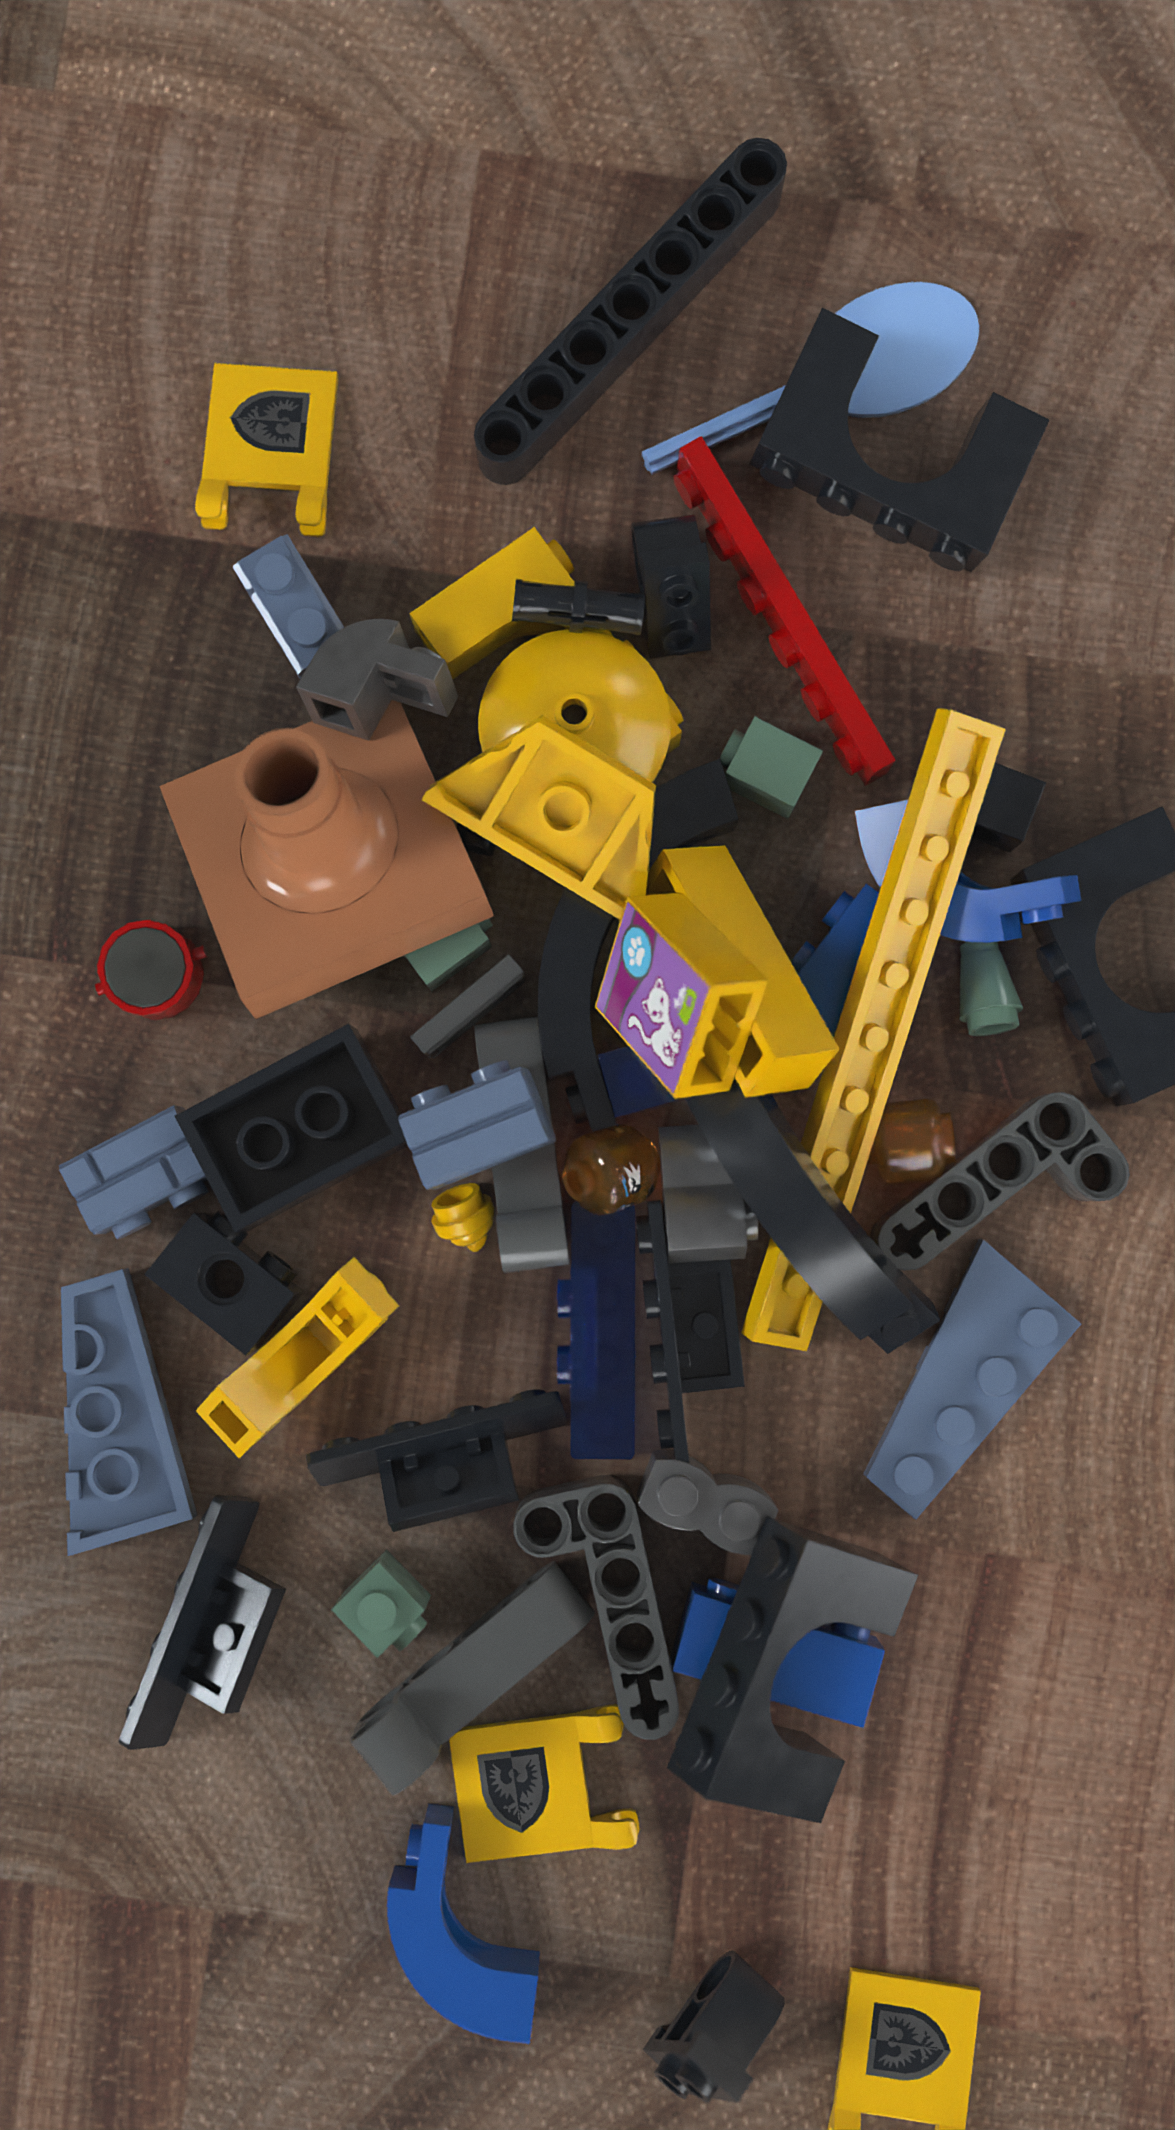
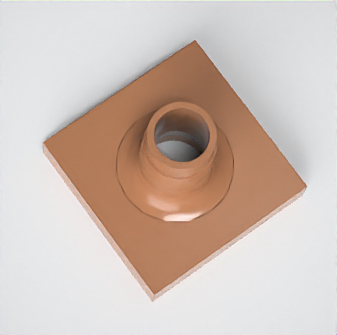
M390 701L369 741L310 721L294 729H278L265 733L253 740L243 751L159 786L239 997L255 1019L494 917L486 894L452 818L421 800L429 786L436 781L401 702Z

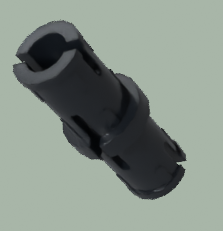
M516 579L512 621L569 626V632L582 633L583 628L633 633V635L641 634L645 593L587 588V581L578 580L574 581V586Z

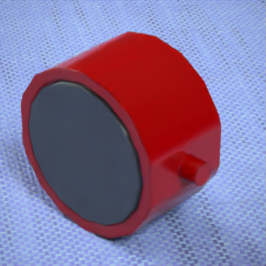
M151 920L129 922L114 931L102 946L97 963V973L100 982L95 984V988L99 996L105 994L111 1002L125 1012L152 1020L172 1018L189 1008L200 993L204 977V968L200 959L206 958L207 953L203 945L196 947L192 941L167 924Z

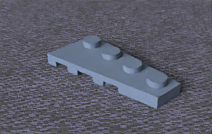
M978 1239L969 1258L971 1261L958 1287L954 1288L943 1310L945 1314L929 1346L925 1347L915 1367L917 1371L903 1399L899 1400L863 1473L915 1520L1081 1325L1077 1319L983 1239Z
M129 1268L61 1287L63 1371L66 1373L67 1380L64 1434L68 1433L69 1471L65 1473L66 1500L70 1501V1531L67 1533L68 1557L191 1520L197 1516V1511Z

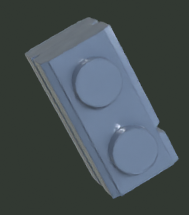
M288 534L239 560L233 566V569L290 661L293 669L301 679L319 647L330 636L344 628Z
M504 1060L473 1072L471 1076L475 1085L452 1094L448 1085H442L411 1098L414 1109L398 1115V1121L408 1147L412 1151L414 1163L426 1190L439 1189L557 1142L529 1069L519 1066L511 1070L508 1060Z
M173 1105L59 1165V1171L72 1196L76 1199L77 1206L89 1230L94 1235L107 1234L113 1231L117 1240L124 1238L152 1222L147 1213L150 1210L170 1201L173 1209H178L209 1192L204 1183L207 1181V1178L174 1117L185 1110L184 1107Z

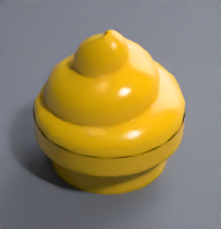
M467 1183L452 1187L432 1201L431 1206L435 1214L431 1222L439 1237L451 1240L456 1246H467L472 1252H478L484 1246L487 1233L492 1227L495 1207L491 1197L487 1194H482L479 1185Z

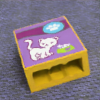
M682 893L630 896L626 899L595 1008L675 1099L730 1091L768 979Z

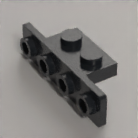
M661 1200L646 1202L647 1215L635 1217L639 1254L652 1253L654 1279L642 1280L646 1318H659L661 1344L649 1345L653 1383H666L669 1408L656 1410L660 1448H673L676 1460L689 1463L682 1393L745 1387L731 1259L668 1264Z
M540 1389L527 1390L511 1397L508 1403L485 1409L478 1405L463 1406L451 1411L445 1419L425 1424L417 1421H405L388 1427L384 1432L385 1434L362 1440L355 1437L333 1439L322 1446V1450L306 1454L307 1468L320 1486H328L380 1473L388 1524L393 1532L519 1501L507 1440L565 1426L568 1424L558 1391L547 1393Z
M216 1495L212 1499L210 1507L203 1514L198 1527L199 1535L185 1570L181 1573L175 1584V1597L162 1630L152 1643L150 1661L140 1687L130 1701L126 1711V1723L120 1735L119 1744L127 1749L135 1750L166 1745L187 1693L222 1714L239 1713L286 1588L238 1563L259 1509V1502L249 1497Z

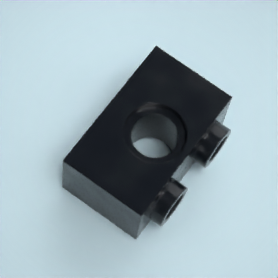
M217 1211L213 1217L207 1213H193L144 1275L245 1356L258 1350L304 1292L292 1282L298 1273L271 1251H267L261 1257L242 1241L248 1233L246 1231L234 1232L224 1213ZM226 1259L236 1262L244 1273L243 1287L235 1296L224 1294L215 1282L216 1270Z

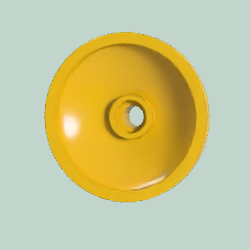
M569 629L537 636L516 648L501 662L484 690L478 715V732L482 753L543 715L652 783L665 761L671 735V713L662 682L651 665L640 653L610 635L584 629L582 633L569 632ZM570 705H578L584 708L587 716L579 724H569L562 717L564 709Z

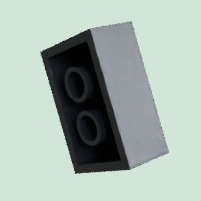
M349 1023L174 1116L234 1232L250 1231L408 1146L398 1121V1115L402 1113L359 1031Z

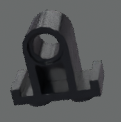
M695 515L632 523V545L640 592L645 593L644 617L647 628L646 643L649 659L711 650L710 560L706 542L701 543Z
M735 1951L726 1952L703 1976L667 2031L662 2027H657L643 2048V2051L658 2064L654 2075L664 2086L682 2099H686L690 2094L705 2103H710L711 2099L738 2103L753 2080L745 2070L780 2017L785 2004V1997Z

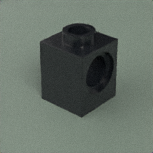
M995 762L971 837L1007 852H1012L1025 839L1046 782Z

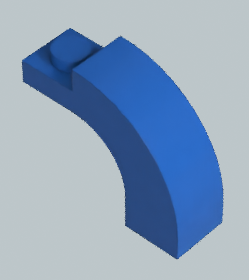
M908 800L855 811L862 850L868 867L880 888ZM960 871L940 935L955 940L982 943L1023 938L1019 912H1022L1023 924L1062 918V904L1082 901L1078 876H1061L995 888L977 883Z
M429 1803L423 1825L411 1824L406 1865L418 1868L395 1865L388 1886V1925L396 1956L415 1990L433 2009L452 2023L484 2037L530 2044L540 1951L487 1943L471 1934L458 1921L450 1907L445 1885L454 1806Z

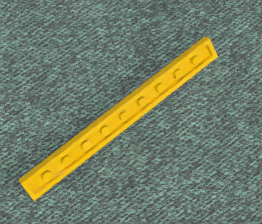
M937 708L834 1035V1040L839 1050L823 1070L801 1140V1144L816 1167L850 1213L852 1212L1005 732L1004 728L948 709ZM770 1238L741 1333L752 1342L807 1351L823 1301L801 1277L772 1238Z

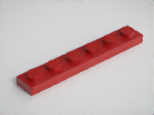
M700 436L679 448L678 473L674 475L676 488L688 508L693 509L698 506L709 524V527L705 529V533L718 559L721 562L730 559L741 580L737 582L738 591L749 611L753 615L761 612L773 631L769 635V642L776 657L786 669L794 666L805 685V687L801 688V695L807 709L816 721L820 722L825 719L837 738V741L833 742V749L840 764L850 776L857 773L865 786L886 775L896 761L704 439Z

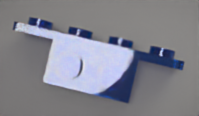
M576 1201L571 1207V1278L558 1279L557 1317L570 1319V1345H557V1384H570V1454L574 1459L628 1460L632 1459L635 1455V1205L633 1204L631 1207L618 1210L620 1207H625L627 1204L632 1203L631 1201Z

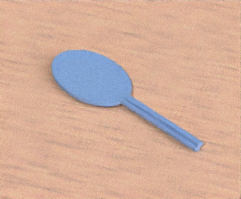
M908 282L886 286L866 293L837 311L835 314L879 335L853 391L848 407V416L868 418L897 414L925 403L954 382L969 363L978 342L979 322L971 303L957 291L943 285L927 282ZM785 386L642 451L641 455L645 461L644 465L647 471H650L651 475L677 464L679 448L702 436L708 448H711L769 421Z

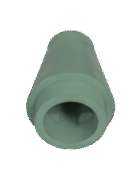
M966 942L959 947L961 954L959 1020L967 1023L968 1034L971 1036H988L1017 1028L1020 1025L1018 1013L1023 1010V1006L1002 953L999 951L998 942Z

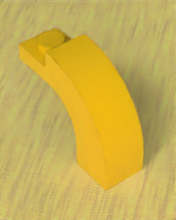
M355 1257L352 1258L333 1275L313 1299L283 1329L221 1382L196 1409V1412L238 1458L242 1457L389 1319L388 1317L399 1305L387 1293L383 1283L375 1275L369 1273Z

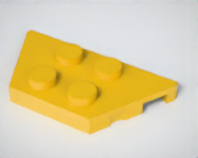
M543 715L431 784L421 799L621 920L627 897L647 895L656 785Z

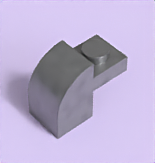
M390 619L364 620L348 625L334 633L319 647L296 686L313 723L368 741L391 700L448 717L458 698L445 659L423 647L409 649L399 621Z

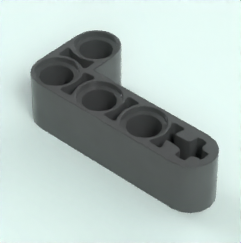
M538 1016L475 1024L479 1069L504 1060H508L511 1070L519 1066L529 1069L552 1126ZM555 1142L492 1167L498 1212L496 1214L497 1235L503 1273L570 1265Z
M1064 1092L1037 1096L1023 1104L881 1216L873 1225L869 1237L898 1269L904 1271L916 1270L930 1262L1045 1170L1062 1191L1073 1199L1079 1201H1109L1119 1196L1126 1188L1130 1176L1129 1164L1120 1149L1084 1104L1075 1096ZM1047 1105L1059 1109L1065 1118L1064 1132L1056 1140L1050 1139L1043 1134L1039 1126L1041 1111ZM998 1144L1006 1145L1013 1151L1016 1157L1015 1170L1005 1180L996 1177L989 1167L988 1158L990 1152ZM1090 1155L1099 1159L1105 1169L1104 1181L1094 1191L1087 1188L1080 1178L1081 1164ZM949 1183L957 1184L962 1188L967 1200L965 1211L953 1220L943 1215L938 1207L939 1193ZM918 1206L924 1217L915 1212ZM926 1219L931 1225L940 1230L939 1234L936 1235L934 1229L923 1228L911 1237L909 1244L913 1252L910 1255L897 1251L892 1253L889 1248L896 1241L894 1234L891 1232L894 1227L910 1230Z
M599 1475L540 1488L528 1493L520 1501L513 1522L514 1536L518 1545L526 1553L535 1557H552L585 1550L619 1712L624 1726L634 1736L644 1740H656L667 1735L677 1722L679 1702L635 1498L630 1487L622 1479L613 1475ZM601 1493L617 1495L625 1505L623 1515L617 1521L609 1524L596 1521L588 1511L590 1501L595 1496ZM538 1507L550 1508L559 1515L562 1521L561 1528L555 1535L540 1538L535 1536L528 1530L525 1523V1518L529 1512ZM615 1558H626L637 1565L639 1573L630 1585L616 1587L604 1579L602 1575L604 1566ZM640 1623L647 1626L653 1636L645 1648L630 1651L618 1643L616 1638L618 1632L625 1625ZM649 1671L653 1696L657 1700V1711L653 1713H645V1709L642 1703H640L637 1674Z
M555 1561L548 1563L379 1700L359 1720L350 1738V1743L392 1796L398 1794L417 1780L435 1762L443 1743L574 1637L589 1623L596 1612Z

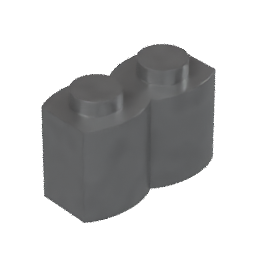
M700 1126L658 1127L659 1164L668 1264L745 1258L747 1240H758V1219L747 1202L744 1201L719 1161Z
M656 1450L652 1452L637 1490L639 1506L655 1521L680 1530L700 1529L717 1546L742 1555L752 1554L766 1518L775 1519L778 1513V1509L771 1497L756 1483L732 1474L712 1475L702 1463L689 1456V1463L676 1460L672 1450Z

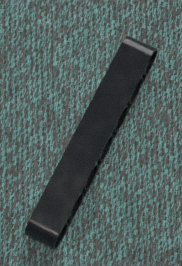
M757 137L746 140L739 145L485 411L475 425L474 441L479 468L487 479L496 484L509 485L517 483L524 478L775 214L780 206L787 168L785 153L778 144L769 139ZM753 175L761 176L769 183L756 186L746 182L744 178ZM709 219H718L726 223L728 227L718 231L710 230L703 226L702 222ZM673 262L685 267L686 271L678 275H669L661 271L659 267ZM633 306L641 309L645 315L639 319L627 320L620 317L616 312L623 307ZM584 350H593L601 354L603 359L596 364L585 365L576 361L574 356ZM542 394H551L561 400L558 406L550 410H541L531 404L534 398ZM501 438H509L519 444L514 452L504 456L496 455L488 449L491 443Z

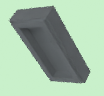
M508 954L411 1035L410 1038L429 1059L431 1057L434 1059L525 983L524 971Z

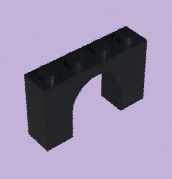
M822 307L749 465L760 469L761 476L777 487L792 489L795 486L817 497V503L830 513L844 517L852 514L872 524L873 530L880 537L898 544L909 542L930 552V559L943 568L952 571H962L965 569L972 572L988 556L1050 419L993 392L976 414L951 470L938 478L920 483H904L884 477L869 467L860 457L853 445L848 428L850 399L879 335Z
M1163 806L1024 868L1010 879L1013 886L1061 876H1078L1082 901L1062 904V918L1028 924H1031L1041 947L1036 949V955L1043 973L1051 983L1058 981L1068 1002V1005L1063 1007L1066 1022L1073 1035L1079 1041L1086 1040L1096 1061L1090 1065L1093 1079L1102 1095L1107 1099L1112 1097L1116 1106L1136 1103L1175 1085V1011L1167 1013L1148 1012L1137 1009L1121 1000L1105 983L1098 968L1095 953L1097 931L1103 916L1111 905L1119 898L1175 873V831ZM1019 912L1020 922L1023 924L1022 912Z
M767 1517L757 1543L753 1548L751 1558L733 1603L727 1613L725 1623L707 1668L701 1678V1683L681 1733L677 1738L667 1769L704 1799L821 1823L845 1760L805 1732L773 1725L770 1713V1697L775 1676L791 1648L807 1633L828 1623H848L894 1637L918 1575L876 1551Z

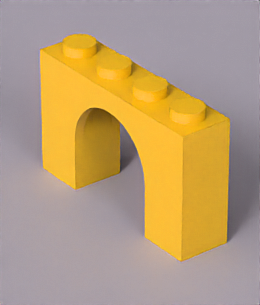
M533 527L409 613L414 630L427 649L445 659L453 680L508 641L527 635H543L557 630L569 629V626L547 623L512 621L516 579L574 586V581L569 575L574 572V567L564 549L555 539L546 543L536 528ZM583 628L584 630L597 631L614 637L609 630ZM628 640L623 641L627 645L631 646L634 650H636ZM667 694L671 713V735L668 754L680 745L682 730L678 725L684 722V719L674 701Z

